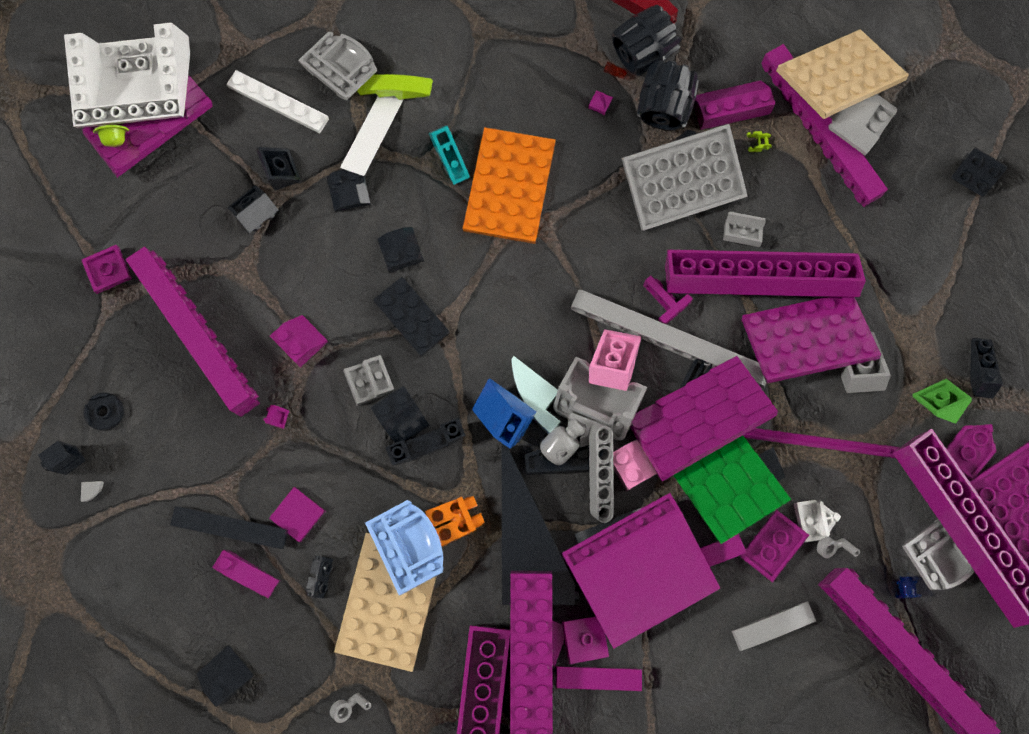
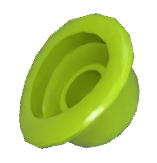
M104 125L95 128L93 133L99 135L100 141L104 146L118 147L125 142V131H129V129L120 125Z

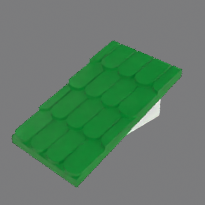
M743 435L673 475L720 544L791 500Z

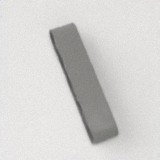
M596 423L589 430L590 513L600 522L607 523L613 518L614 514L613 431L608 426ZM601 429H603L604 434L602 437L599 438L598 433ZM604 449V454L599 457L600 450ZM604 469L603 475L599 477L600 470ZM604 488L603 495L599 496L600 490ZM604 508V513L599 516L600 510Z

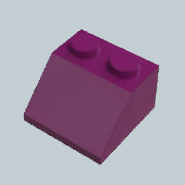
M303 315L283 323L270 335L299 367L303 366L328 342Z

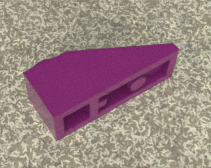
M223 550L212 567L228 578L267 598L271 596L280 581L230 550Z

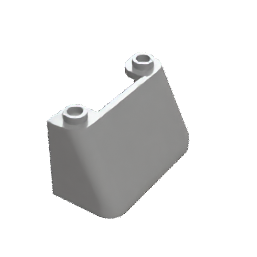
M575 357L558 387L553 406L555 412L567 419L572 412L604 424L613 431V439L623 440L647 387L631 382L627 391L590 384V364L586 360Z

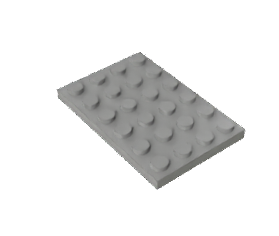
M729 124L621 158L640 227L643 231L748 197Z

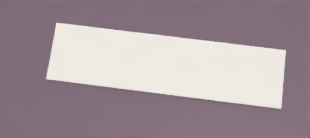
M396 96L377 97L340 168L362 176L365 175L404 99L398 100Z

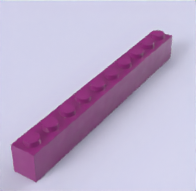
M782 44L766 53L761 63L764 71L769 73L774 85L778 86L784 99L791 104L793 112L800 117L803 126L810 131L815 143L820 145L825 157L830 159L835 171L842 176L845 185L854 193L856 201L865 207L882 197L888 189L864 155L829 130L832 118L827 117L823 119L776 71L778 65L794 59L785 45Z

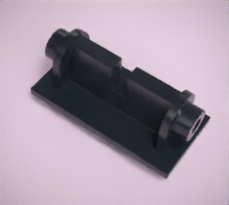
M315 556V559L312 560L310 573L316 574L315 578L309 577L305 591H307V596L324 599L328 588L329 575L332 571L333 559Z

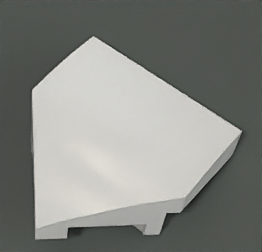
M811 500L794 503L798 527L809 534L804 542L817 541L829 537L831 529L841 518L838 513H834L827 508L822 501Z

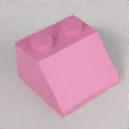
M638 440L613 452V470L626 491L657 474Z

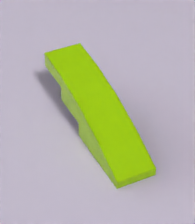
M373 75L357 92L360 95L377 94L378 97L396 96L398 100L430 96L433 80L431 78L408 75Z

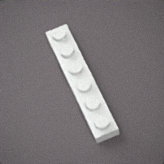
M235 70L226 84L228 88L318 133H321L329 120L327 115Z

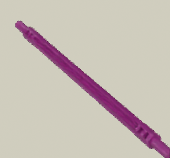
M754 428L743 435L749 439L896 458L893 452L900 448Z

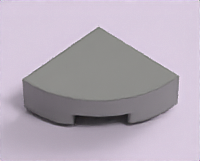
M81 482V502L93 500L101 492L104 482Z

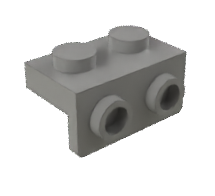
M729 212L724 224L723 240L760 247L766 219Z

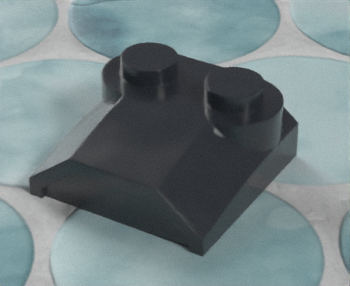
M344 169L332 172L327 176L335 213L350 208L371 205L365 175L362 176Z
M403 227L385 233L378 238L389 273L424 262L413 227Z

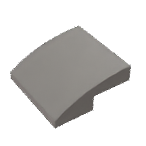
M381 355L364 360L361 364L345 368L343 371L357 406L394 391Z

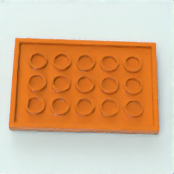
M484 127L463 231L536 244L556 140Z

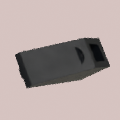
M971 339L970 383L974 397L993 399L1003 385L991 339Z

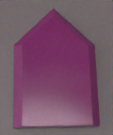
M992 424L963 426L946 447L968 480L974 479L996 453V445L992 435Z

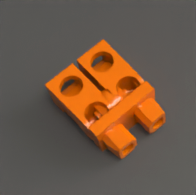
M474 496L464 499L460 497L425 511L433 526L437 528L436 531L442 547L475 532L476 528L485 523L481 513L470 517L468 510L478 506Z

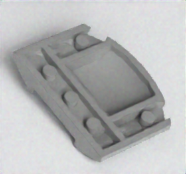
M333 32L326 33L298 60L313 77H317L333 90L338 97L346 101L377 72L372 56L363 45L344 34L333 36Z
M876 94L829 116V118H832L829 130L866 155L896 114L897 108Z
M939 519L902 545L930 590H945L955 587L966 581L974 573L973 568Z

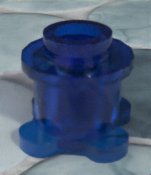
M912 576L900 577V581H896L899 585L900 593L896 595V598L921 597V594H917L916 583L918 581L913 580Z

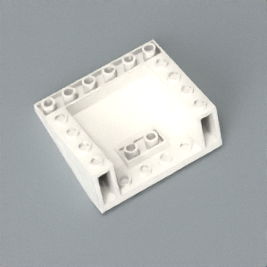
M173 23L155 24L154 38L100 44L83 33L64 35L73 126L75 128L184 117L190 61L188 35Z

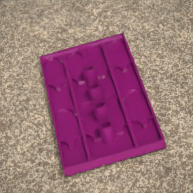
M188 75L184 117L112 124L129 129V131H125V142L118 147H106L101 143L99 135L93 133L94 129L99 126L84 127L82 131L87 140L118 178L213 107L212 101Z
M735 356L710 369V372L688 382L686 386L655 401V404L637 412L630 428L660 479L664 481L777 416L778 410L772 405V402L764 391L761 390V387L751 376L744 364L741 363L738 356Z

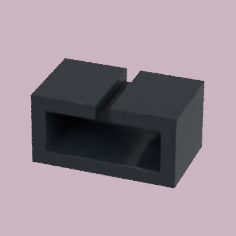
M56 441L38 455L41 459L40 464L46 471L68 475L86 461L75 445Z

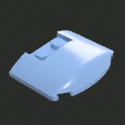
M408 500L365 523L399 596L443 573L444 568L442 545L435 527L427 515Z

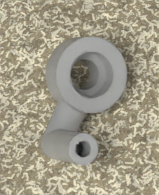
M825 537L817 544V552L824 558L832 557L837 549L841 547L855 557L860 554V550L844 538L835 541L831 537Z
M356 693L347 701H336L330 709V716L336 722L342 723L351 716L352 707L356 703L365 710L370 709L371 703L361 694Z

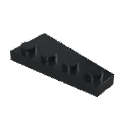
M589 445L579 447L562 465H555L543 455L541 449L525 454L526 475L589 472ZM603 449L600 450L599 457L603 455Z

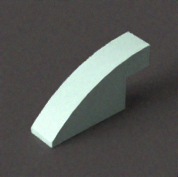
M513 356L511 359L512 370L518 394L525 404L537 411L533 418L534 421L549 434L560 425V421L546 411L554 402L558 390Z

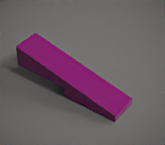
M739 534L722 544L718 541L700 548L709 567L747 553Z
M556 666V688L642 691V670L638 668Z

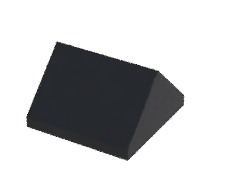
M256 148L267 179L275 191L301 180L288 148Z

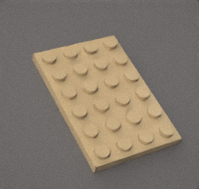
M861 29L780 64L776 70L823 119L906 81L909 76Z
M366 533L334 652L413 672L437 576L399 596L370 533Z

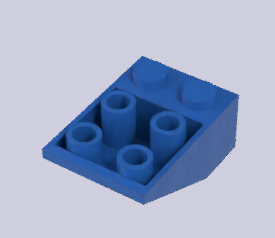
M488 379L472 409L493 437L509 449L520 442L537 412L491 379Z

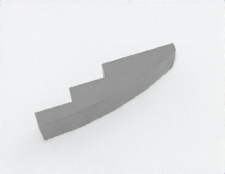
M807 601L768 617L758 619L733 630L732 633L739 651H743L815 622L816 619Z

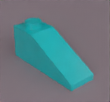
M443 126L430 132L429 136L453 185L470 178L448 126Z

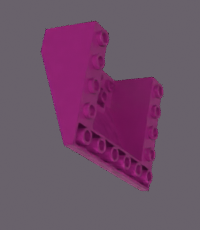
M671 493L562 553L613 649L720 589Z

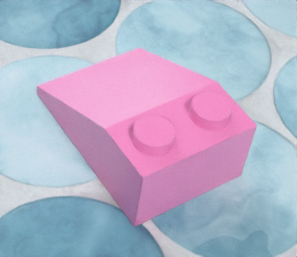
M604 329L589 366V383L627 391L636 362L641 336Z

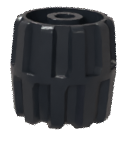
M659 5L651 6L632 16L612 32L611 38L616 54L625 68L636 76L647 72L650 65L656 61L667 60L680 49L679 43L681 38L676 34L677 27L674 23H671V16L667 11H664Z
M671 60L667 63L656 61L650 65L640 92L637 110L638 118L643 123L660 130L676 131L683 129L687 124L696 99L699 82L697 72L688 70V65L680 66L677 65L676 61Z

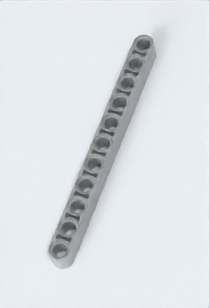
M578 290L571 305L573 311L625 333L641 336L642 340L690 360H704L709 363L704 364L707 367L713 364L712 368L738 356L741 363L744 364L761 388H765L766 381L758 362L589 292Z

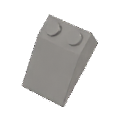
M871 332L881 353V357L872 361L840 367L846 393L886 390L891 375L874 332Z

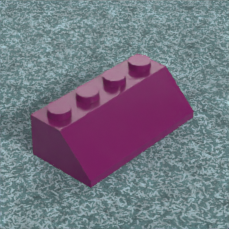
M760 80L696 95L693 106L700 129L703 130L769 115L775 106V101L771 88Z

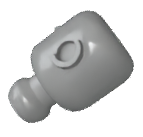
M574 418L569 421L567 428L562 426L554 428L541 442V452L555 465L564 464L580 447L577 437L585 433L586 427L581 421Z

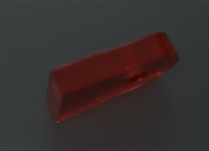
M607 61L604 68L605 73L621 79L625 78L627 72L624 69Z

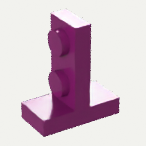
M649 276L644 282L643 286L667 311L659 318L658 321L661 323H669L689 306L693 300L687 294L676 303L675 297L662 288L663 285L657 278L654 279L652 276Z

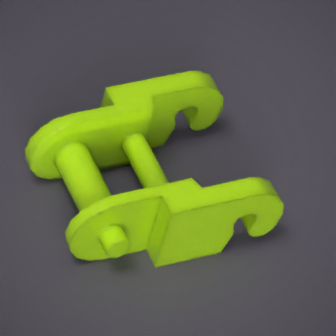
M755 131L753 134L751 132L747 133L748 138L758 139V146L754 148L748 147L749 152H761L762 149L768 150L772 147L768 141L771 134H762V131ZM760 139H764L765 144H761Z

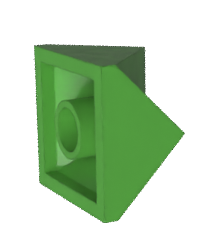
M947 379L912 394L914 399L935 416L955 424L972 401L969 395Z

